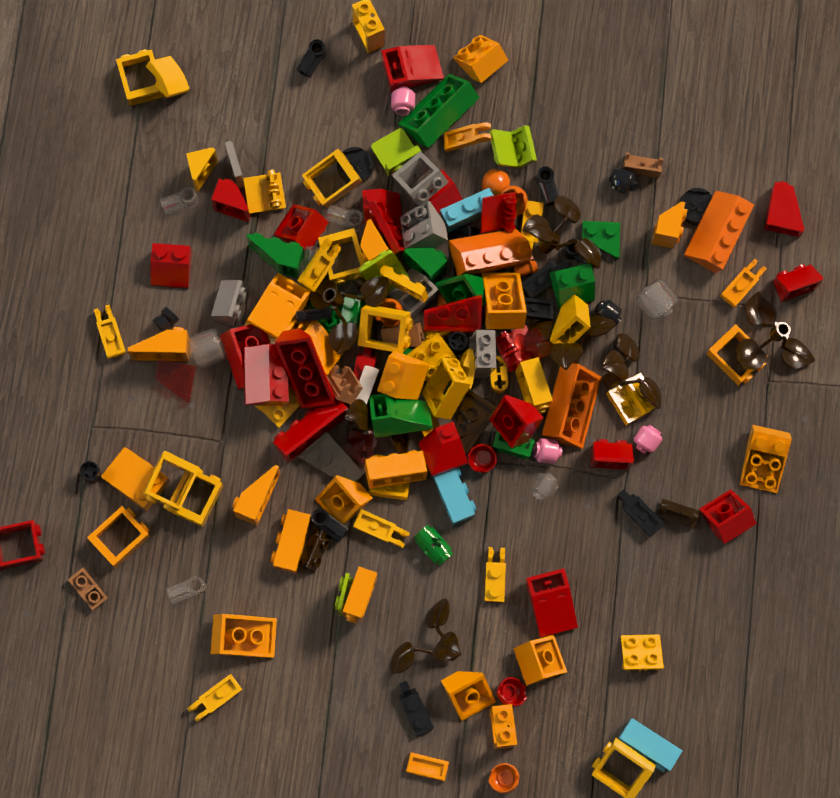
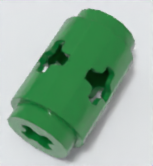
M426 525L414 536L415 543L438 566H441L454 554L446 541L429 525Z

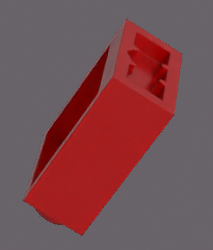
M34 520L0 527V536L31 529L36 553L34 556L4 562L0 545V570L44 561L45 547L43 543L40 544L39 536H42L40 524L37 525Z

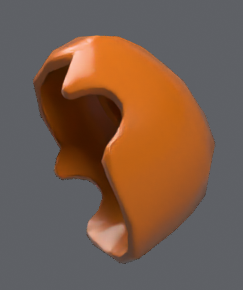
M500 169L488 170L483 177L481 189L483 191L490 188L494 196L500 195L504 188L510 186V179L507 173Z
M517 186L504 188L500 194L516 192L517 203L515 209L517 213L515 215L523 214L528 202L525 191Z
M387 298L382 304L378 305L404 311L402 304L394 298ZM374 316L375 320L382 322L385 327H395L401 321Z
M508 763L498 764L490 772L489 784L498 793L508 794L517 788L520 778L519 772L513 765Z

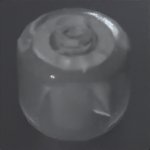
M661 278L650 283L635 297V302L651 320H656L661 316L664 318L673 311L671 308L678 301L677 295L665 280Z
M215 328L200 332L189 338V357L200 369H207L227 361V355L220 338L221 334Z

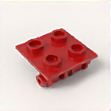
M516 192L482 198L481 233L506 229L507 233L513 232L516 227L514 225L515 214L517 213L515 209L517 203Z
M526 325L524 329H515L510 332L504 331L500 336L495 337L496 346L509 372L515 371L520 362L539 357V360L543 359Z

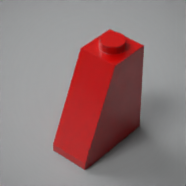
M778 181L773 184L764 230L801 237L804 232V225L794 186L784 181Z

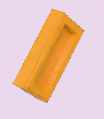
M410 752L406 772L444 782L449 762Z

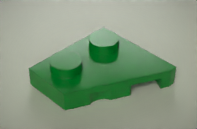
M583 221L582 239L587 238L591 240L601 252L604 251L612 255L614 259H619L620 223Z

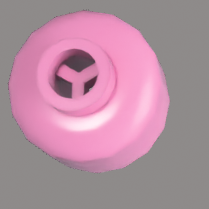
M405 86L394 90L391 94L392 110L401 116L409 115L415 109V93Z
M650 424L642 426L634 437V442L637 444L635 448L644 454L647 451L654 453L662 442L661 432Z
M540 438L534 443L532 454L539 463L554 464L562 456V447H559L557 440Z

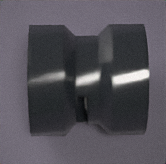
M164 307L160 316L155 317L152 322L161 331L170 330V326L176 324L179 318L170 309Z
M455 332L450 336L448 347L453 354L460 355L466 351L468 344L467 336L462 332Z
M86 461L80 466V475L87 483H95L100 479L101 470L95 462Z

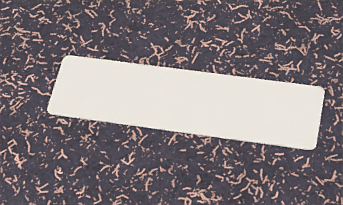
M365 365L359 380L363 389L356 399H362L367 404L379 369Z

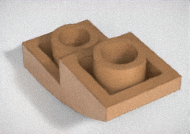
M83 567L67 579L92 611L108 599Z

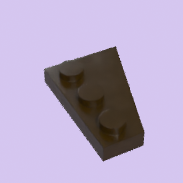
M471 390L465 394L456 423V429L466 457L489 425V419L497 408Z
M327 431L298 456L332 477L338 475L357 482L365 475Z

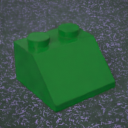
M406 248L404 250L403 262L408 267L425 275L433 284L446 272L447 257L440 250L436 251L434 248Z
M590 263L550 272L558 309H561V306L574 294L585 303L595 300V278Z

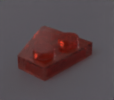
M158 359L155 379L184 401L190 403L197 366Z

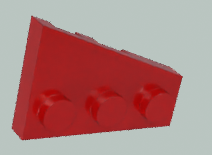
M373 200L368 203L370 207L369 212L376 219L380 233L385 236L388 249L394 254L403 253L405 249L402 230L393 225L394 219L382 200Z
M482 295L424 310V331L475 332L476 330H481Z

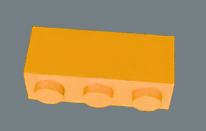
M412 450L404 454L392 453L384 457L373 456L365 459V472L369 489L423 481L427 477L423 451Z
M288 509L287 514H283L281 525H284L282 533L278 532L276 544H279L278 549L273 551L271 562L275 569L297 574L311 521L310 514Z

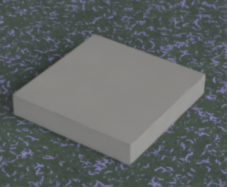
M225 142L236 185L238 188H243V176L233 142Z

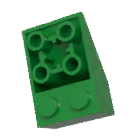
M247 233L250 249L278 273L299 279L304 260L303 247L299 243H285L276 237L269 239L264 238L259 233Z
M344 297V303L341 307H338V310L346 320V324L352 322L357 326L359 337L361 308L367 304L365 299L357 300ZM310 303L309 309H316L312 305V303ZM331 305V318L318 320L328 333L335 325L342 324L341 319L335 310L332 309Z
M386 394L369 396L375 438L433 429L431 412L426 401L394 398Z

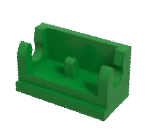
M497 431L492 448L494 451L529 461L535 440L529 439L528 442L511 448Z

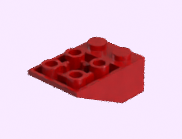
M435 45L397 46L381 50V60L390 92L401 86L411 88L444 80Z
M565 568L526 578L525 583L540 638L578 628Z

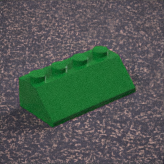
M448 74L398 125L418 144L429 148L480 97L469 81Z

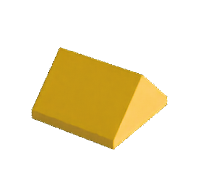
M214 148L186 153L193 184L197 192L200 191L218 163L216 149Z

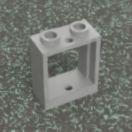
M421 151L392 174L400 187L418 206H421L449 183L442 172ZM429 169L432 171L430 175L413 189L409 187Z
M476 330L468 340V349H473L474 357H476L474 378H488L496 369L495 330Z

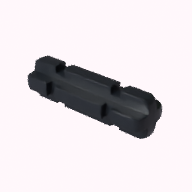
M326 307L323 310L317 308L306 310V312L304 310L296 311L295 318L297 322L322 320V318L330 319L332 310L330 307Z

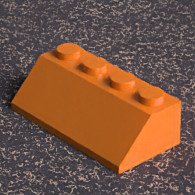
M715 191L683 256L715 274L723 270L754 204L738 195Z
M514 229L512 233H507L505 230L448 241L457 276L512 268L534 259L529 240L517 229Z
M572 363L567 370L560 366L552 395L553 401L549 406L542 436L557 440L558 443L583 449L601 376L580 364Z

